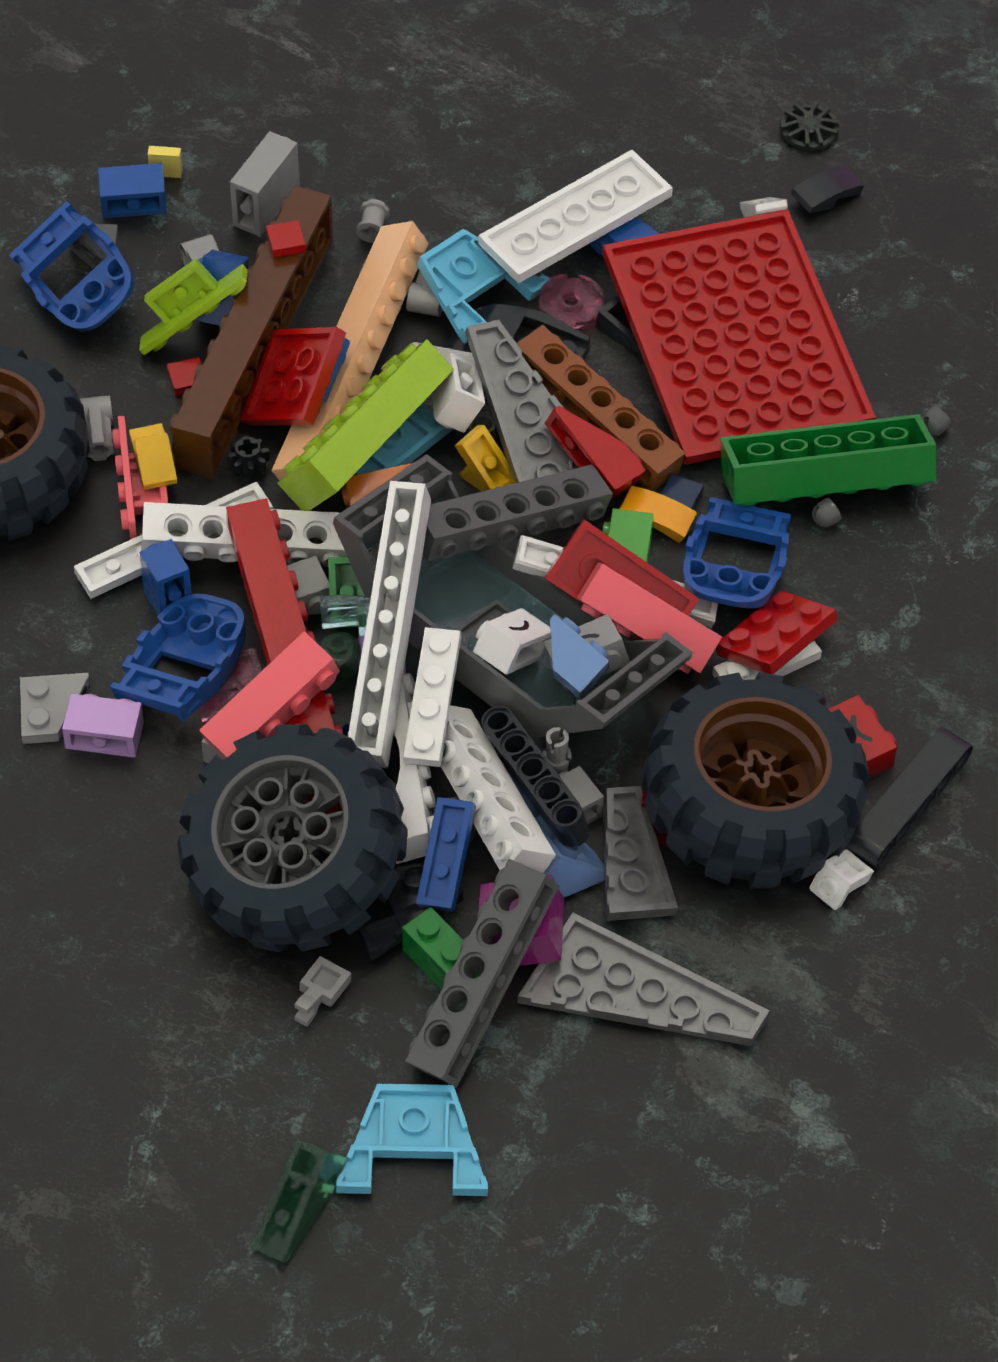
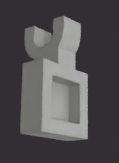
M319 956L300 981V991L304 994L295 1003V1008L299 1010L295 1015V1021L308 1027L315 1017L321 1002L332 1007L351 982V972Z

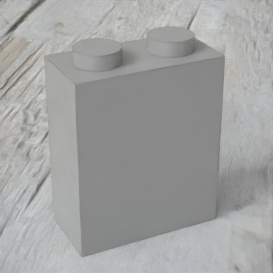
M269 131L231 179L230 192L233 226L261 237L266 231V226H269L280 213L283 198L289 197L294 185L300 187L297 142Z

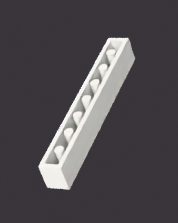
M390 481L348 733V737L353 739L358 748L369 751L380 767L388 769L431 505V497L425 484Z

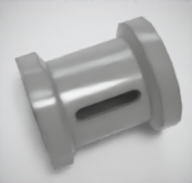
M370 199L364 201L361 205L360 213L362 220L356 227V234L363 241L374 243L384 220L389 216V207L380 200Z

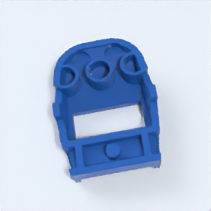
M67 201L9 254L11 259L23 269L21 275L26 284L33 290L36 300L65 325L79 332H88L102 325L127 301L135 286V276L113 240L85 215L81 216ZM86 231L105 252L107 257L67 295L59 300L38 275Z
M710 497L707 515H700L696 522L695 530L692 536H688L685 545L686 555L683 566L685 589L698 598L741 608H760L765 606L769 602L786 564L789 533H787L791 514L755 506L735 505L732 501ZM710 531L775 545V552L768 574L740 570L732 565L722 566L702 560Z
M191 594L175 600L157 616L159 623L151 631H142L136 639L139 645L133 656L127 655L122 664L125 672L123 679L120 683L112 682L110 686L116 699L126 698L134 702H141L144 706L177 715L180 721H185L220 691L244 647L246 624L243 611L236 603L208 594ZM162 656L213 671L207 678L202 676L196 682L155 670L153 667Z

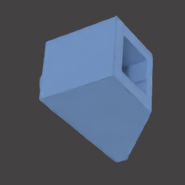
M554 614L550 619L553 677L581 700L609 669V660L606 658L608 653L597 642L592 640L589 644L579 635L581 633L580 628L569 618L565 617L561 620Z

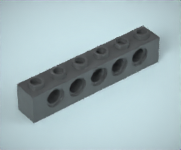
M591 464L430 505L422 555L427 562L440 558L447 559L456 554L478 551L484 547L499 543H509L520 538L521 535L537 536L546 531L567 528L573 524L581 523L583 519L595 521L604 517L613 493L594 465Z
M508 859L505 867L498 872L495 879V887L488 900L480 907L478 920L471 934L463 940L460 955L454 967L445 975L443 988L436 1002L432 1003L428 1008L426 1021L419 1035L410 1043L408 1056L405 1060L407 1063L457 1088L559 888V885L547 875L511 859ZM519 898L518 905L509 911L511 903ZM502 932L500 940L492 944L494 936ZM485 965L483 973L475 978L478 968ZM467 999L465 1008L458 1012L459 1004ZM450 1032L449 1040L441 1046L440 1043L443 1036Z

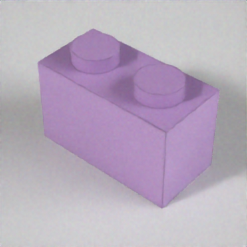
M71 694L62 727L65 749L135 758L144 725L142 703L126 698L110 699L93 694Z

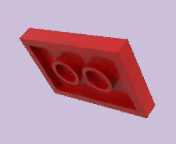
M781 590L765 606L757 609L720 640L716 647L717 655L763 673L774 674L837 621L836 609Z

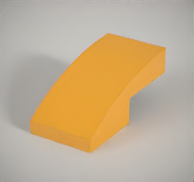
M635 486L629 488L619 507L622 510L654 513L653 527L678 543L685 538L697 514L696 511L674 499Z

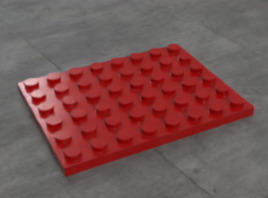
M788 209L603 245L602 255L675 442L686 453L683 460L684 465L720 458V437L876 419Z

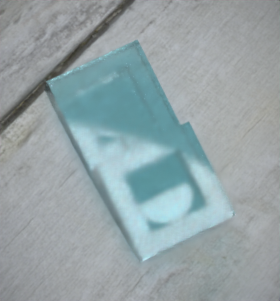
M351 595L319 596L322 629L358 625L359 636L365 635L371 598Z

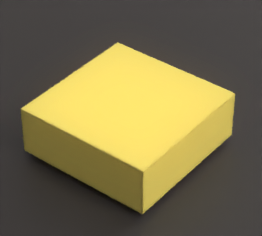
M149 146L147 154L148 164L163 163L164 177H182L181 148Z

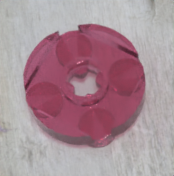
M561 274L549 279L542 286L538 310L548 313L578 331H583L596 324L598 311L604 307L603 291L597 282L587 276L578 274L577 279L567 278V274ZM576 300L578 302L577 305L569 306L566 305L565 301L574 302Z

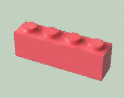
M599 562L576 597L584 603L581 610L596 619L601 617L602 614H608L611 620L614 621L613 623L617 631L629 638L631 633L636 634L642 639L662 638L665 632L693 652L692 658L679 668L686 674H689L691 669L701 673L722 636Z
M304 631L199 731L207 744L223 759H226L237 750L233 742L248 734L260 731L264 738L275 736V726L285 725L294 715L304 712L309 706L310 700L320 690L328 689L334 683L336 675L340 671L334 659Z

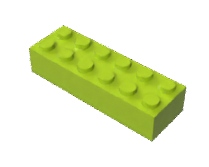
M428 339L417 347L411 343L398 356L394 355L381 367L383 371L379 375H374L362 386L364 391L359 396L356 394L342 407L344 411L340 415L334 416L324 425L323 429L325 431L320 436L316 435L303 447L304 452L300 456L294 457L285 465L283 470L286 474L277 484L302 511H310L338 492L454 370Z

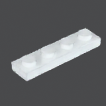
M425 627L403 760L406 764L440 767L460 650L461 631Z

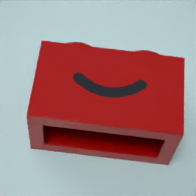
M859 695L828 709L831 712L840 709L853 726L857 735L855 743H861L866 755L869 778L894 767L896 750L898 748L897 742L892 733L885 731L878 722L874 709L870 705L866 706Z

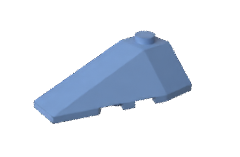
M508 772L556 854L543 874L552 875L554 881L559 885L563 898L605 881L604 864L596 853L586 843L576 847H567L561 844Z

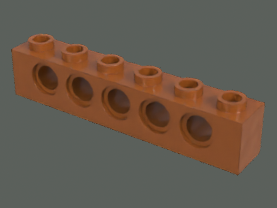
M542 325L516 343L522 350L523 358L533 371L536 370L543 379L542 384L551 396L555 395L564 409L624 442L631 452L638 455L642 466L646 470L638 482L647 490L656 491L669 481L672 474L677 475L686 454L679 444L659 430L652 420L647 419L639 412L629 399L620 395L609 385L604 377L599 376L591 369L581 356L576 355L562 343L556 334H552Z

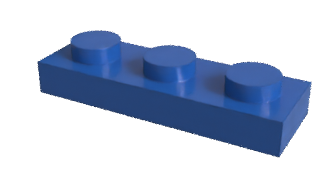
M437 798L416 904L419 907H432L436 910L455 912L476 810L474 802Z

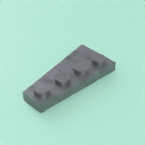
M641 786L607 788L603 795L605 921L674 916L678 909L647 808L641 807L643 795Z

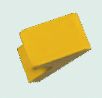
M162 423L130 429V441L143 489L147 490L176 484L177 477L169 437L164 432Z
M477 425L455 445L467 464V467L459 475L480 491L515 484L506 457L485 425Z

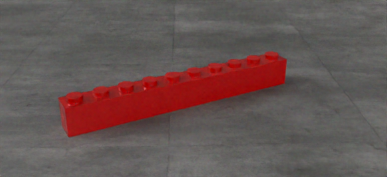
M265 498L226 507V522L268 666L304 631L306 632L304 622L308 621L304 601H297L295 591L299 590L296 573L294 570L288 571L286 561L290 560L286 540H279L277 531L281 530L277 510L271 511L268 500ZM306 632L315 641L313 632ZM320 690L310 700V704L304 712L294 715L285 724H308L313 733H317L320 728H330L343 734L341 726H334L331 715L335 714L331 693L325 694L324 690ZM315 794L305 797L307 803L313 800ZM338 803L324 813L328 815L342 811V807Z

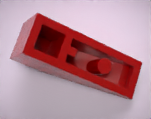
M560 406L553 409L544 423L578 468L591 464L594 465L613 493L611 499L634 486L646 471L638 455L631 452L624 442Z

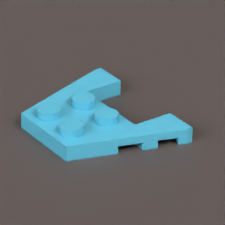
M465 229L460 230L420 256L416 264L464 344L468 343L465 334L467 326L486 323L468 304L470 301L503 279H506L530 301L547 290L552 281L546 275L541 274L540 277L533 275L518 284L478 244V237Z
M377 1084L360 1123L358 1135L347 1154L345 1166L337 1178L336 1193L371 1194L373 1158L453 1159V1196H488V1183L480 1167L479 1157L471 1141L468 1125L454 1085Z

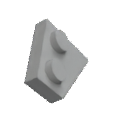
M89 673L20 677L21 736L23 744L58 742L63 734L62 727L71 694L81 695L84 689H88L90 685Z

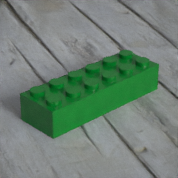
M920 414L720 437L721 474L735 505L752 506L758 502L772 500L786 502L791 500V498L797 497L819 498L831 493L853 494L858 490L864 489L886 490L892 486L906 484L920 486L925 482L936 481V443Z

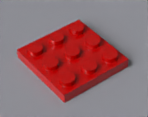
M338 327L273 329L240 420L249 426L314 425L315 419L320 412V405L326 388L330 384L336 360L342 351L346 332Z

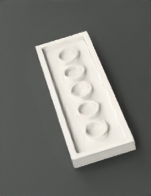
M630 150L480 234L478 244L519 284L672 197L673 187L633 150Z

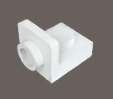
M845 849L839 857L835 855L826 860L824 867L821 871L817 872L813 879L810 890L832 909L837 910L842 906L848 893L867 883L874 871L848 849Z

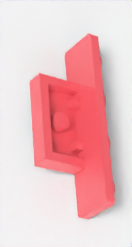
M118 416L119 429H112L114 450L121 449V455L115 456L117 476L124 475V482H118L120 503L126 502L127 509L120 510L122 530H129L131 540L137 537L135 515L143 514L144 502L168 503L167 487L143 489L134 453L128 452L125 416Z

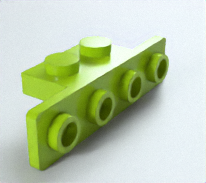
M195 258L146 293L144 301L162 321L141 336L139 351L143 355H146L151 350L158 351L168 342L172 335L188 330L194 323V320L203 313L205 315L212 313L224 298L240 293L247 282V268L244 264H241L217 281L201 262Z

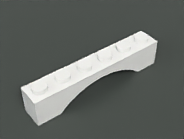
M404 672L393 736L397 740L400 751V770L396 791L404 807L401 819L408 829L406 856L403 861H396L397 864L426 856L434 817L431 808L436 807L431 786H427L426 779L431 778L430 767L406 764L403 760L413 701L412 694H414L415 682L411 673L404 674Z

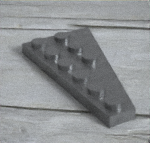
M500 320L467 326L465 334L514 483L578 468L544 424L554 408L557 406L563 408L555 395L551 396L542 384L543 379L538 372L531 369L522 356V350Z
M574 912L563 926L561 960L539 963L518 994L517 1000L519 1004L752 1046L768 1020L770 1010Z

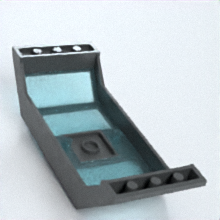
M427 454L334 517L333 525L369 606L390 481L425 484L431 497V504L459 497L451 480L452 472ZM500 543L484 547L478 551H468L453 555L447 559L440 558L429 562L422 555L408 643L421 652L425 627L461 631L455 679L491 707L504 706L510 709L532 738L546 736L547 732L554 727H560L561 734L564 729L568 733L603 729L692 658L693 652L666 632L662 635V638L628 640L620 634L630 663L623 668L602 676L581 700L570 691L565 692L560 682L553 677V669L546 651L541 660L506 675L473 652L478 641L476 638L477 631L485 621L493 620L505 613L508 614L520 608H523L549 627L550 619L554 614L561 620L565 617L569 618L577 626H581L596 618L581 610L582 604L542 576H534L512 569L515 554Z

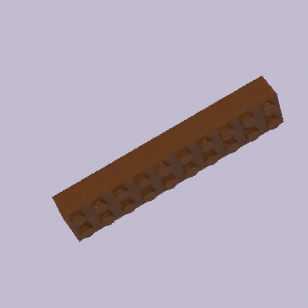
M294 185L289 197L283 198L280 206V215L277 221L273 220L270 225L299 220L306 244V252L273 258L268 238L265 244L261 243L259 245L256 262L253 267L247 269L246 286L233 297L232 309L229 315L223 316L217 338L210 341L204 364L200 363L196 369L194 384L191 389L187 388L182 398V407L179 413H174L170 420L169 433H172L173 436L171 452L175 456L176 469L214 480L242 424L240 418L273 329H289L333 240L331 195Z

